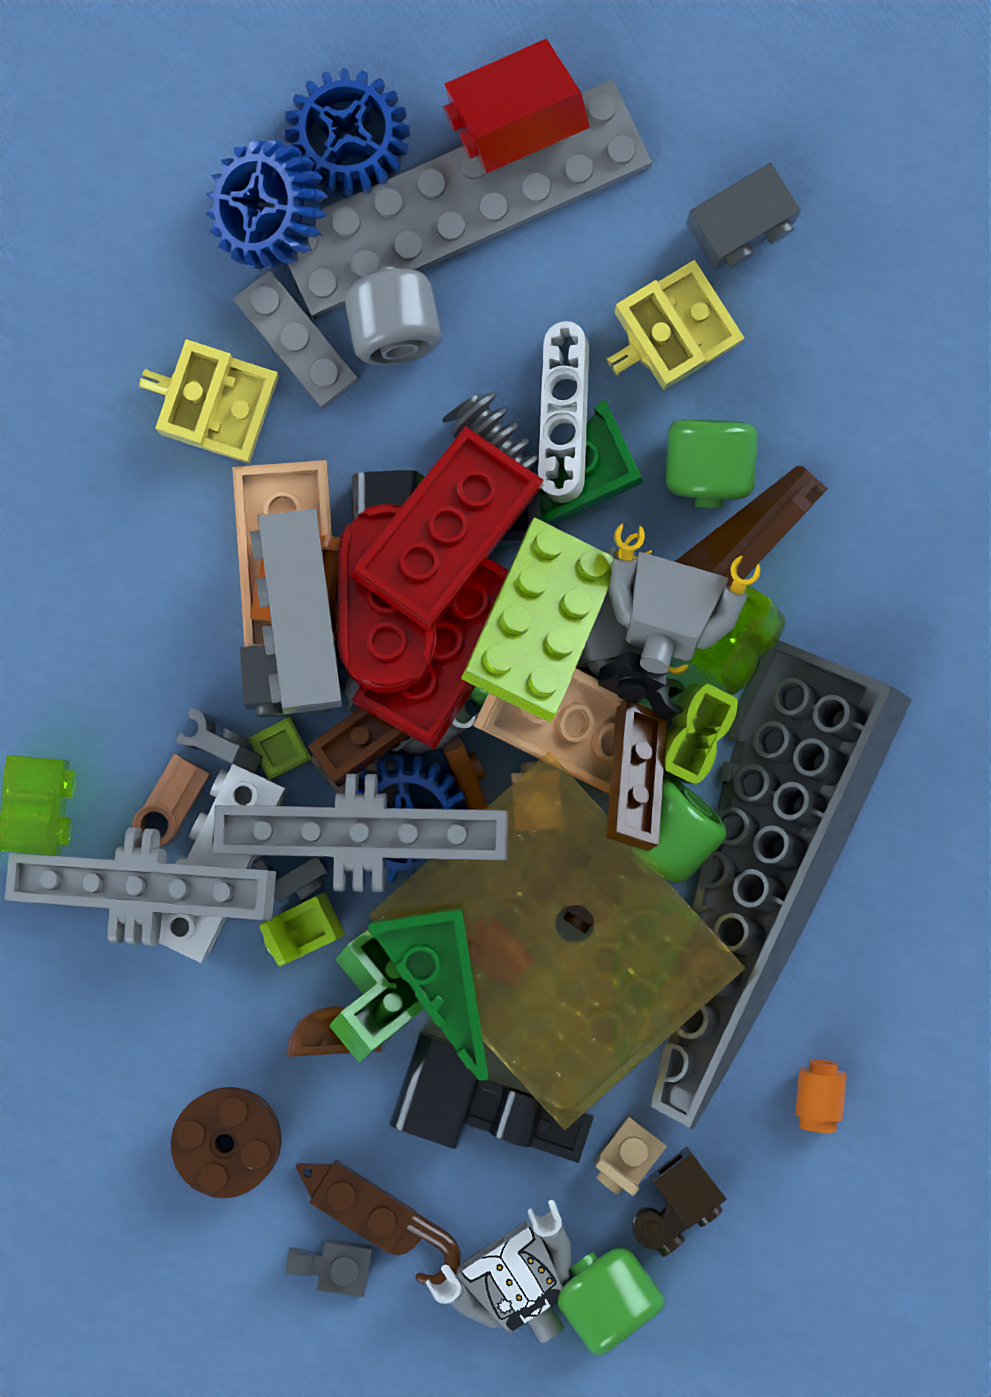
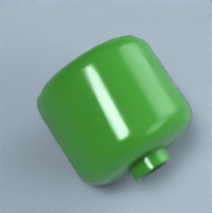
M681 419L672 422L668 429L665 483L668 490L674 495L695 498L694 506L704 508H723V500L743 499L749 496L755 487L758 431L756 427L750 423L722 420Z
M663 777L658 846L650 851L627 846L632 851L630 858L645 873L651 875L655 872L670 882L680 883L691 878L725 841L727 832L719 816L696 793L672 777Z
M624 1247L614 1248L600 1258H597L591 1252L571 1267L570 1271L575 1277L563 1286L557 1302L560 1311L588 1350L596 1356H603L609 1353L657 1316L665 1307V1298L634 1254Z

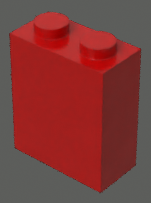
M547 38L444 83L450 102L443 105L447 120L453 132L462 130V132H459V137L468 158L473 159L477 157L486 173H490L590 128L581 91Z

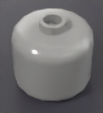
M383 267L358 279L347 289L345 293V309L353 348L356 356L365 363L374 365L406 363L429 354L439 345L442 330L432 284L420 271L407 268Z

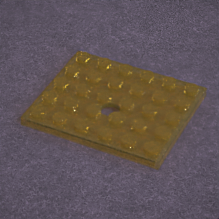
M548 751L484 809L508 811L507 860L428 859L369 913V916L376 921L463 908L483 1041L556 1122L566 1130L739 975L745 967L638 848L606 838L608 815L553 754ZM569 905L585 907L590 911L594 919V927L591 934L579 942L563 939L556 930L557 915L563 908Z

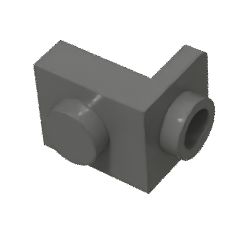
M261 856L253 861L257 870L274 871L265 856ZM315 856L280 879L276 874L274 898L277 903L294 893H297L302 900L325 886L321 877L330 872L322 857Z

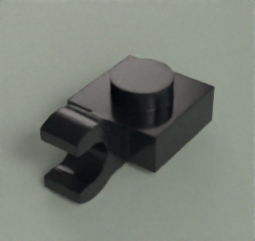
M629 650L599 669L598 686L617 694L621 699L637 703L646 698L654 712L663 719H672L683 712V707L673 703L670 698L682 693L684 685L678 680L668 679L667 672L656 674L642 668L640 665V655Z

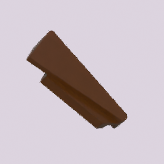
M796 466L674 562L728 577L726 586H731L734 580L731 575V565L734 560L743 556L741 563L737 567V575L739 578L745 579L828 488L805 467Z

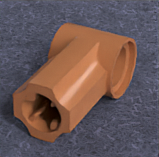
M174 754L144 807L135 814L132 827L140 828L144 832L149 816L155 812L162 813L168 821V831L164 837L160 838L159 847L172 844L179 837L184 820L211 774L189 760Z

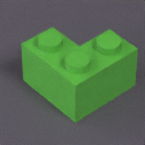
M369 928L350 942L335 959L363 995L340 1012L329 1025L358 1063L425 1011L415 996L414 990L399 974L391 958L378 940L374 939L369 932Z

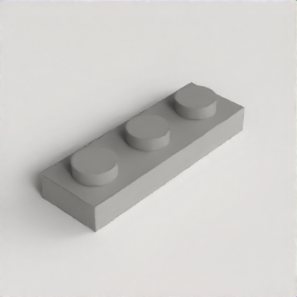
M270 269L233 298L236 305L321 410L358 382L356 375Z

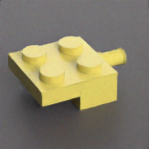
M694 259L659 282L654 280L616 304L614 314L627 333L629 345L611 357H607L606 360L610 367L613 366L612 371L615 375L640 361L651 370L659 385L665 391L741 344L745 338Z
M188 339L184 342L175 372L171 378L148 369L143 371L142 376L145 379H140L139 388L165 395V401L155 427L160 435L250 464L279 378L278 372L233 358L230 353Z

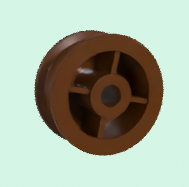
M222 1087L206 1092L189 1103L175 1122L171 1135V1154L174 1165L183 1180L194 1190L204 1195L215 1198H232L243 1195L257 1187L271 1172L278 1160L282 1142L279 1121L269 1104L249 1090L238 1087ZM221 1134H228L233 1138V1149H226L222 1146L220 1142Z

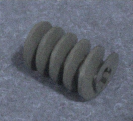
M495 391L483 395L477 394L467 399L442 419L444 423L458 420L451 430L453 437L456 438L466 426L534 472L532 468L539 460V454L536 453L524 457L522 452L529 443V440L524 438L512 441L511 436L518 428V424L515 422L502 426L500 421L508 411L506 407L495 410L489 408L497 396Z

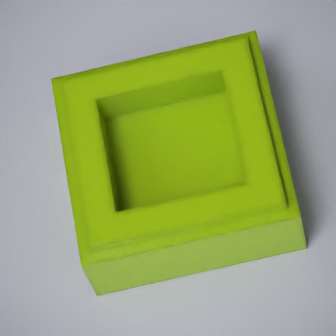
M291 717L248 738L254 752L263 756L260 763L270 781L311 760V755Z

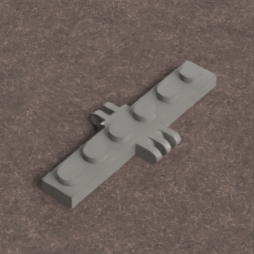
M347 774L345 793L336 794L335 807L215 805L213 854L334 857V891H345L347 884L346 874L347 872H353V891L364 892L366 872H372L373 892H384L386 858L507 860L508 811L387 808L386 794H378L377 774H366L365 793H358V774Z
M129 827L125 834L124 846L117 847L114 860L9 853L4 901L109 908L107 937L110 943H122L125 938L127 944L138 945L142 940L145 946H156L160 939L162 913L272 921L276 871L167 864L165 849H159L160 833L158 829L147 828L142 832L140 828Z

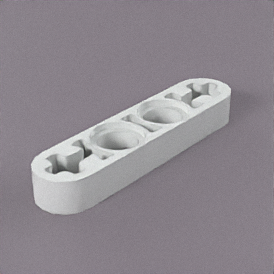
M568 321L559 322L550 327L545 334L543 345L538 476L544 480L542 489L547 497L558 503L571 502L577 498L582 492L585 482L589 344L581 327ZM566 337H572L574 344H576L569 347L568 360L571 366L564 365V358L558 347L564 344ZM564 379L575 381L577 383V390L571 398L558 400L553 397L552 392L556 383ZM563 423L573 425L576 432L572 441L565 445H557L551 442V433L556 426ZM556 457L564 458L565 470L569 477L572 478V480L564 481L563 488L557 489L554 482L551 481V479L558 478L560 464Z

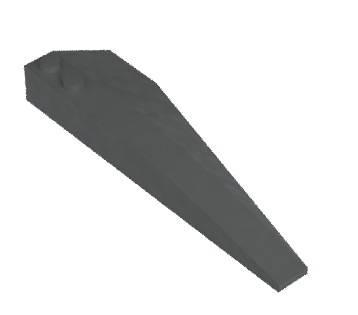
M773 637L768 642L730 729L728 739L736 741L730 761L723 762L720 781L723 782L718 809H713L724 823L727 835L725 841L701 866L692 909L700 913V916L692 930L688 952H683L679 970L680 973H683L678 1000H673L669 1018L673 1020L668 1044L663 1046L651 1103L652 1108L691 1129L695 1128L785 967L837 863L912 700L890 685Z

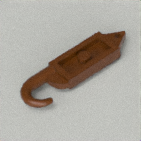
M336 1159L333 1164L297 1163L296 1169L311 1196L309 1201L311 1205L388 1254L397 1256L405 1254L423 1239L442 1251L445 1257L444 1265H448L454 1275H456L457 1268L460 1266L461 1252L457 1241L447 1231ZM310 1168L312 1175H305L304 1169ZM442 1270L433 1275L417 1273L415 1276L416 1281L426 1285L428 1279L435 1285L441 1284L447 1279Z

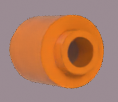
M812 1059L809 1060V1067L799 1068L795 1115L799 1117V1128L819 1133L837 1132L838 1122L843 1120L847 1074L838 1070V1063L829 1060Z

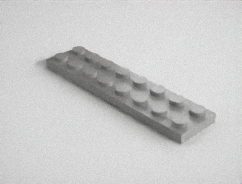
M609 80L581 93L590 125L589 129L490 173L485 172L477 157L469 159L462 146L392 177L384 185L379 183L372 186V191L369 193L361 191L321 209L327 217L317 219L315 227H317L322 235L317 237L309 236L308 241L312 251L306 253L298 252V262L288 264L312 319L344 306L347 289L355 281L376 269L394 267L422 271L651 168L652 161L614 80Z

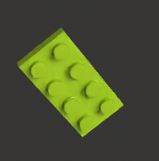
M534 517L527 528L461 679L551 722L558 712L609 589L613 556Z

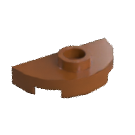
M460 738L444 744L443 753L450 771L455 777V783H458L460 790L465 794L464 801L466 807L469 810H489L478 780L485 778V773L475 751L467 754Z
M327 1006L315 1009L299 1020L289 1036L286 1056L297 1057L350 1053L329 1026L346 1007ZM382 1045L379 1048H377L374 1052L383 1051Z

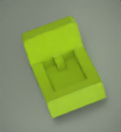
M325 892L272 917V921L266 920L259 924L264 936L265 947L274 957L279 967L346 935Z

